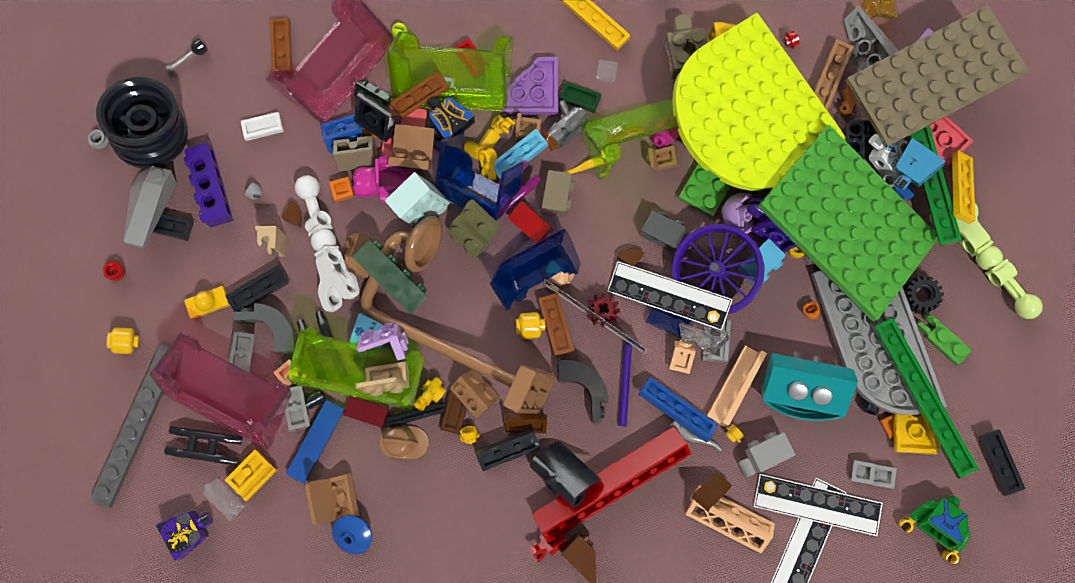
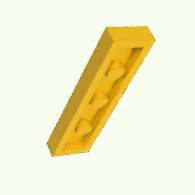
M562 0V3L616 51L630 39L631 35L591 0Z
M957 150L952 153L954 217L970 224L976 221L973 158Z

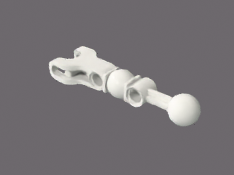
M305 175L297 179L295 192L298 197L306 201L310 214V219L305 222V228L308 231V235L312 236L311 246L316 251L314 256L316 257V265L320 276L318 295L322 307L326 311L335 312L342 306V298L353 299L359 294V286L356 276L346 269L343 256L338 250L339 246H336V237L330 231L333 229L330 216L326 212L320 211L316 199L320 192V184L316 178ZM330 296L334 305H332L329 301Z

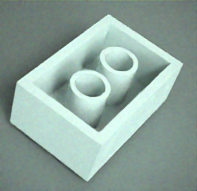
M415 172L385 200L400 219L413 226H416L425 217L442 214L450 203L433 184Z

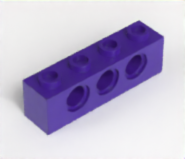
M208 143L185 149L186 157H184L186 167L190 169L191 175H189V180L196 191L194 199L200 206V220L209 227L233 221L214 149ZM202 165H205V168L202 171H199V168ZM210 182V186L204 189L205 184ZM215 200L214 206L209 207L210 202Z

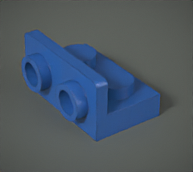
M355 114L320 124L323 140L329 153H333L334 140L350 139V142L357 141V137H365L362 126L354 122Z

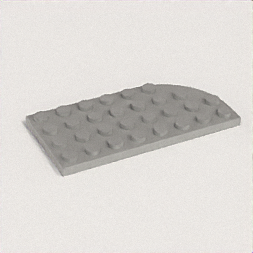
M823 271L815 272L811 275L843 367L854 369L858 381L856 391L864 399L876 405L879 409L893 414H921L873 330L874 326L894 318L944 408L947 407L903 287L880 318L872 321Z

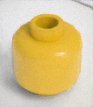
M537 312L521 313L518 319H515L516 333L522 339L539 338L542 331L545 330L544 318L540 319V315Z
M114 328L112 332H108L107 348H110L114 354H131L135 347H139L140 337L135 335L133 328Z

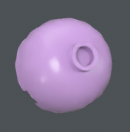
M737 193L730 196L721 210L725 225L736 227L746 234L751 232L755 224L753 223L755 217L747 212V208L751 204L752 199L756 197H753V194Z

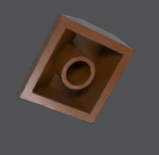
M577 533L569 544L560 551L561 555L587 581L596 583L595 550L592 547L594 543L585 534L580 536Z

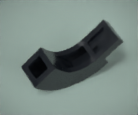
M558 360V383H577L583 386L591 398V423H600L601 418H605L604 406H601V403L609 401L607 388L602 378L586 364L573 360Z

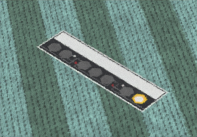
M619 261L608 288V292L719 330L723 329L733 300Z
M547 280L544 281V286L558 293L560 297L585 314H592L594 320L598 318V323L604 322L605 328L642 353L647 350Z
M760 474L754 507L877 536L882 503Z
M815 478L812 485L846 494L845 491L818 478ZM798 518L771 583H809L832 525Z

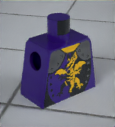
M188 511L158 523L156 527L175 561L186 557L208 538L205 527L212 524L214 520L209 512L198 516L196 511Z

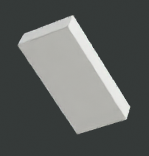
M279 112L241 121L246 141L284 132Z

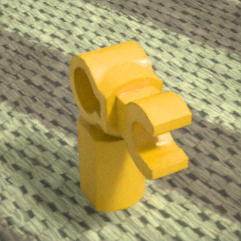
M498 115L491 123L492 129L487 130L478 145L486 149L493 148L501 137L499 134H508V128L514 125L515 122L509 117L503 118Z
M472 141L467 142L464 145V152L480 161L481 167H483L481 170L482 178L488 177V181L495 180L496 172L494 167L497 161L495 150L492 148L486 149Z

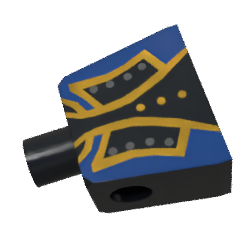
M435 96L427 103L433 110L429 113L430 122L447 147L475 123L474 115L450 97L441 102Z

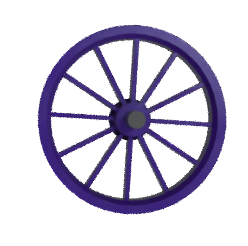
M713 224L693 231L681 242L673 259V280L682 282L710 274L698 288L702 289L713 278L710 292L714 293L716 283L720 281L723 296L727 297L723 280L726 279L744 297L738 303L730 306L728 314L743 309L755 299L764 281L765 265L758 246L745 232L730 225ZM724 232L727 234L720 259L717 260L711 233ZM707 234L714 258L713 262L694 244L697 239ZM730 234L743 239L745 242L723 261ZM747 244L751 247L755 255L754 259L728 265ZM692 245L710 265L707 266L684 260L683 257L688 248ZM682 262L709 269V271L681 278ZM757 262L756 278L730 272V268ZM729 274L755 281L747 296L728 278Z

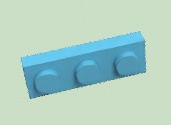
M535 129L495 162L496 166L494 167L496 174L500 180L504 179L522 160L529 162L547 148L549 144L539 131Z

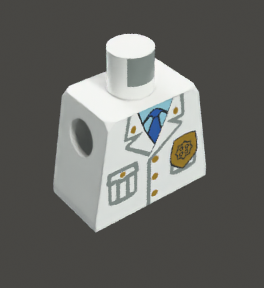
M878 134L873 135L869 139V143L874 147L869 155V160L882 177L886 174H892L898 179L900 174L895 171V167L909 143L903 139L885 148Z

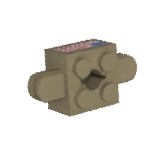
M686 14L678 15L675 18L673 24L674 32L667 33L664 41L671 78H677L684 63L691 55L708 43L705 27L693 29L691 18Z

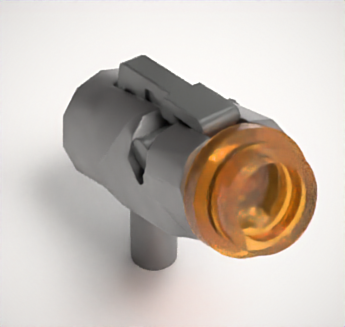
M565 100L558 103L563 114L561 119L555 122L550 130L544 134V139L549 144L547 149L553 151L563 147L582 133L581 126L587 122V113L581 107H573L569 110Z

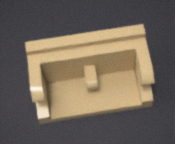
M255 226L258 245L262 247V240L264 239L267 242V251L270 255H272V249L279 253L280 257H286V235L277 226Z

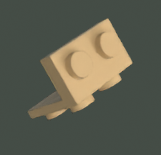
M399 362L365 368L366 382L355 384L356 389L361 390L365 394L369 393L370 396H381L386 391H390V393L403 392L404 388H410L408 363Z

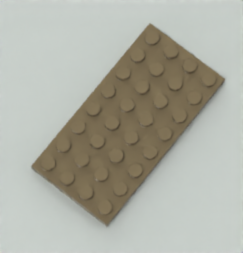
M986 5L848 77L846 82L885 148L1025 76L1029 73V70L989 5Z

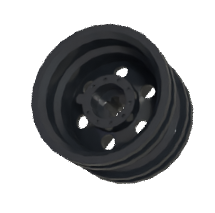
M132 77L118 81L102 94L97 103L96 120L99 127L109 140L115 154L128 165L145 169L151 166L160 167L176 159L187 144L188 128L179 111L175 97L166 85L157 80L146 77Z

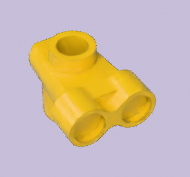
M437 377L432 381L428 379L421 388L424 392L418 397L414 406L419 410H424L432 400L437 403L446 391L441 386L443 382Z

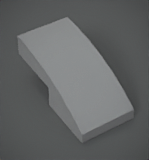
M854 460L851 481L894 489L897 468Z

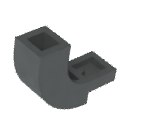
M254 303V311L250 308H242L240 312H233V320L238 323L267 324L273 333V352L277 354H299V339L294 325L284 314L275 308Z

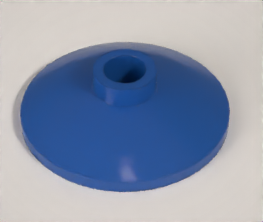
M345 515L340 517L333 525V540L344 552L361 554L370 547L372 531L363 519L354 515Z

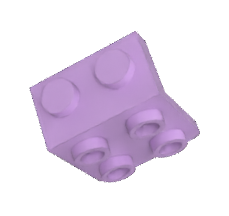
M387 323L381 326L379 330L363 332L359 337L356 348L358 352H362L390 342L398 361L406 358L409 340L406 332L401 331L399 323Z

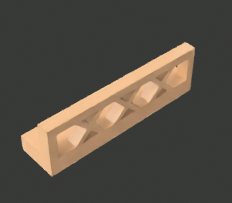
M746 345L743 346L707 414L708 418L723 427L730 425L767 354L762 350L756 352Z
M724 497L708 512L705 510L703 514L693 511L695 506L704 509L693 499L685 515L759 553L763 552L773 538L775 523ZM720 517L725 523L718 524L714 522L713 518ZM732 527H739L743 529L744 533H736L732 530ZM751 537H759L763 541L759 545L752 541Z

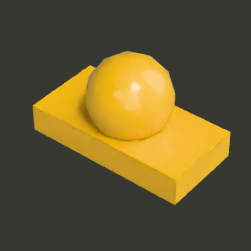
M220 286L210 291H202L196 294V296L184 300L190 319L193 320L230 306L225 296L227 295L225 287Z

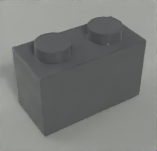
M652 210L640 232V236L675 253L688 228L679 220L673 221L667 218V215L662 211Z

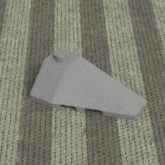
M860 6L855 8L844 19L849 40L852 42V46H854L853 56L857 60L858 72L899 51Z
M151 166L138 173L130 188L124 235L125 244L145 248L177 185L171 170Z

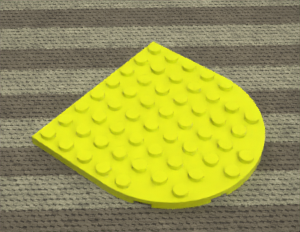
M755 13L695 51L684 63L680 73L677 75L672 105L673 115L676 116L679 126V135L693 158L706 171L710 170L713 174L720 177V181L730 186L749 191L774 188L808 146L828 125L846 141V136L758 13Z

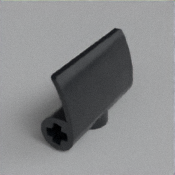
M559 441L542 450L530 462V468L543 479L546 487L553 494L558 493L573 508L583 502L586 496L585 490L601 481L597 474Z

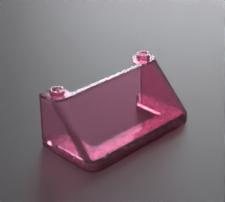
M335 0L332 5V13L338 21L290 76L283 70H274L265 79L272 87L318 121L325 122L333 116L355 90V82L359 83L361 80H364L394 43L391 32L362 0Z
M180 332L150 373L161 392L170 399L260 447L269 449L291 397L290 387L283 382L271 385L206 351L200 346V340L191 334L187 336Z

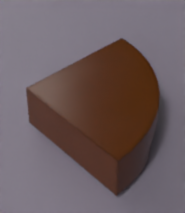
M290 201L281 218L295 226L301 227V211L294 202Z
M627 249L618 254L617 258L623 263L635 267L645 252L639 249Z

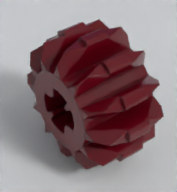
M602 293L601 299L597 294L594 295L595 301L589 300L588 304L591 307L587 308L612 325V320H618V316L615 314L620 313V309L614 307L619 302L614 301L612 303V295L605 299V293ZM603 306L606 307L607 314L605 312L600 314V308L598 307H601V309ZM592 314L588 315V320L593 319ZM598 318L594 320L593 325L598 323ZM602 321L600 323L601 328H604L605 326L604 322Z

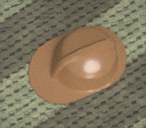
M397 425L388 427L382 432L379 440L380 448L385 455L399 459H417L425 454L429 446L426 433L421 428L414 426Z

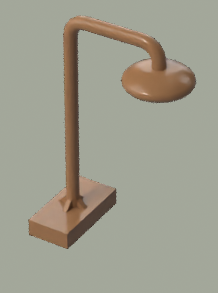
M431 215L422 219L411 232L405 230L395 232L389 236L382 251L386 255L389 253L393 255L400 243H406L404 260L407 269L411 272L423 270L431 262L440 245L442 238V223L440 219ZM372 276L369 277L360 299L361 309L367 317L383 325L399 323L401 331L406 332L408 338L510 387L503 406L517 413L540 414L557 376L542 369L523 365L520 366L515 376L376 309L373 306V297L379 283Z

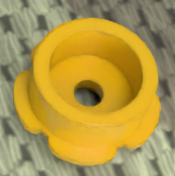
M734 424L729 428L726 427V436L733 443L735 441L740 443V440L744 437L741 431Z
M466 426L460 430V440L466 444L476 442L480 436L475 426Z

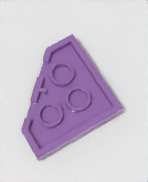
M538 57L507 89L505 88L500 93V115H518V113H522V115H558V57Z

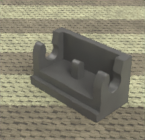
M234 332L227 371L229 374L249 375L255 334Z

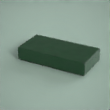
M565 82L559 101L565 100L569 105L581 107L583 110L595 113L602 94Z

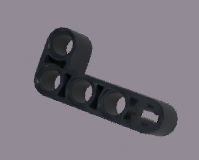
M854 119L843 128L842 132L846 136V142L864 159L865 144H870L869 139L873 136L869 130H872L875 134L877 132L869 120ZM850 128L855 130L856 134L852 133Z

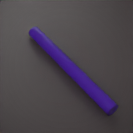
M624 344L618 425L627 427L632 345Z

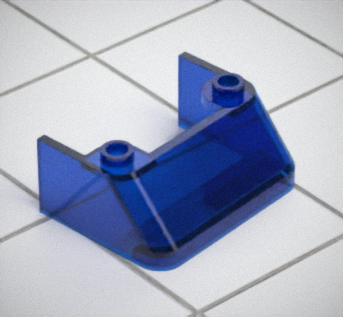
M460 131L441 140L435 187L447 200L462 208L466 206L468 201L473 199L496 221L499 220L520 190L524 163L520 162L503 171L499 185L472 170V158L462 150L464 132Z
M562 229L498 265L489 284L506 311L510 310L514 301L518 303L524 300L530 288L560 272L568 273L569 275L579 273L581 262L569 233L566 229Z

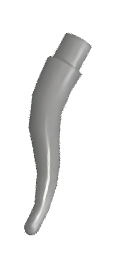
M675 420L670 424L671 427L676 428L683 439L693 443L708 444L715 447L718 451H722V448L714 441L704 442Z

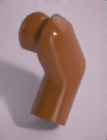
M849 87L840 91L844 101L839 110L844 116L851 114L856 105Z

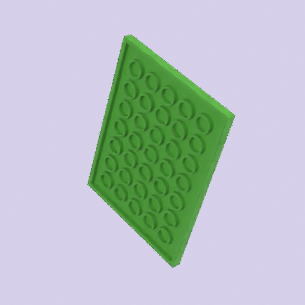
M830 125L820 132L758 205L872 321L880 318L938 240L936 232Z

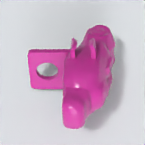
M380 156L379 161L375 159L374 167H360L354 170L352 177L354 180V194L356 197L361 198L380 196V202L386 203L385 200L388 198V195H391L414 172H417L411 168L403 169L400 166L388 165L387 157Z

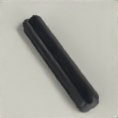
M441 401L426 406L424 410L415 408L387 416L386 424L388 427H393L444 413L446 411L445 403Z

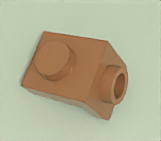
M518 113L517 119H513L515 124L512 125V131H515L516 138L523 139L535 129L540 133V119L524 118L522 113Z
M675 145L658 150L648 149L647 162L654 170L661 171L680 166Z

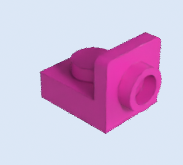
M670 118L655 130L650 140L659 149L668 147L680 137L678 123L673 118Z

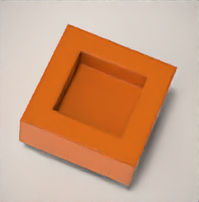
M349 177L329 182L335 202L355 197Z

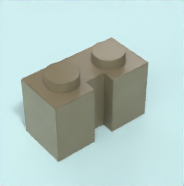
M373 136L357 137V141L350 142V139L334 140L333 157L339 171L375 166V159H378V150Z
M548 170L542 213L565 217L566 211H570L572 200L568 199L569 192L573 193L575 181L571 180L572 174Z

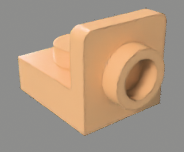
M687 340L675 341L669 369L690 374L696 352L695 345Z

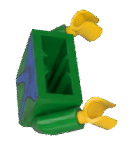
M949 495L947 499L941 498L937 501L930 500L923 503L909 515L910 518L908 520L901 519L898 522L899 527L908 522L909 527L904 532H911L914 528L913 524L916 522L917 528L948 549L942 552V558L947 560L952 555L949 561L951 564H956L959 561L957 553L962 552L971 537L967 524L968 515L958 508L961 501L953 495Z

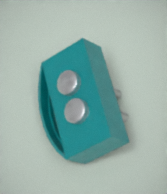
M794 352L793 357L771 353L762 381L761 393L763 402L783 415L801 420L826 421L846 416L858 381L854 369L821 363L820 357L817 355L813 357V361L801 359L799 352Z

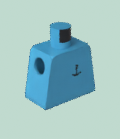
M912 138L895 167V171L900 176L894 184L903 191L910 183L919 187L944 166L945 160Z

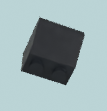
M358 93L354 122L386 143L394 135L395 125L401 124L402 116L372 96Z

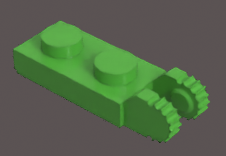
M926 313L923 318L933 329L930 330L928 326L918 321L916 324L918 330L925 336V339L954 365H959L972 350L941 322L939 323L936 317Z

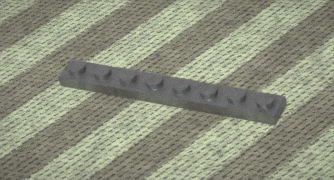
M163 345L159 346L92 493L91 501L106 507L113 506L181 352Z

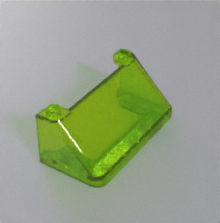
M399 31L387 50L393 100L437 71H440L443 77L451 78L454 87H450L451 81H446L450 89L437 96L441 102L450 97L469 110L501 111L505 109L509 96L513 36H500L494 42V50L419 47L418 37L414 33Z
M673 98L590 121L585 125L583 136L599 180L608 178L609 169L620 159L621 149L619 144L678 127L677 118L673 115Z

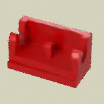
M522 201L507 217L537 244L541 243L553 230L549 224Z

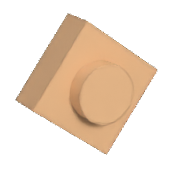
M290 359L273 372L285 388H290L304 376Z

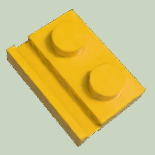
M255 449L225 481L245 501H248L278 470Z

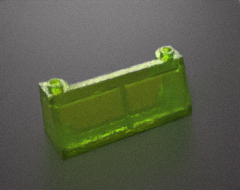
M306 327V330L300 329L287 379L292 384L411 410L414 408L425 357L421 356V352L409 350V353H406V358L397 361L393 351L373 347L358 352L356 348L357 343L322 336L318 333V329ZM399 362L408 363L410 388H404L403 392L390 393V391H386L381 396H370L369 393L365 394L361 390L356 389L355 384L366 382L365 368Z

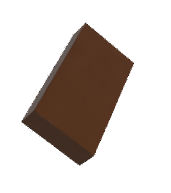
M452 390L449 393L440 430L461 435L460 430L463 427L467 408Z
M506 412L505 432H523L533 428L535 433L546 434L547 414Z
M716 471L693 494L692 498L708 512L733 485Z

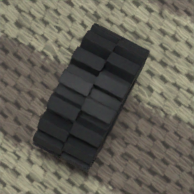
M919 276L910 280L903 287L905 288L904 293L911 311L915 310L917 314H924L935 310L940 306L939 303H942L943 299L941 297L944 296V292H940V290L943 288L942 286H937L939 283L937 280L932 281L933 277ZM918 288H925L928 291L929 299L927 302H921L917 299L916 290Z

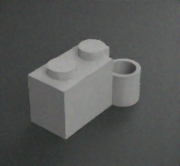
M776 431L765 435V440L761 442L757 439L747 444L748 449L745 452L748 457L738 462L745 478L761 473L795 456L785 432L776 434Z

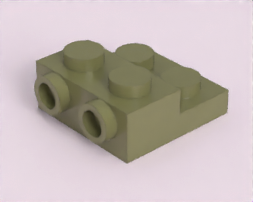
M472 199L467 202L461 214L454 219L447 232L451 235L452 241L460 243L465 248L467 255L476 258L485 252L501 228V225Z

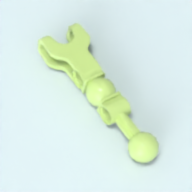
M975 204L976 221L968 224L956 218L962 241L959 243L971 257L976 255L975 261L977 265L984 270H988L985 274L993 285L997 287L1003 285L1016 301L1014 309L1017 315L1024 319L1038 317L1043 310L1041 299L1036 295L1026 294L1014 279L1017 275L1016 268L1008 259L1003 261L1001 250L991 245L994 242L991 241L988 233L978 222V206ZM930 214L929 219H930L931 223L933 224L932 217H931V214Z

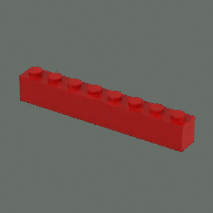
M672 427L653 440L646 442L637 450L628 453L619 461L610 464L606 469L596 473L601 478V481L585 490V499L579 506L573 508L561 496H558L554 501L532 513V516L549 543L690 456L689 447L676 428Z

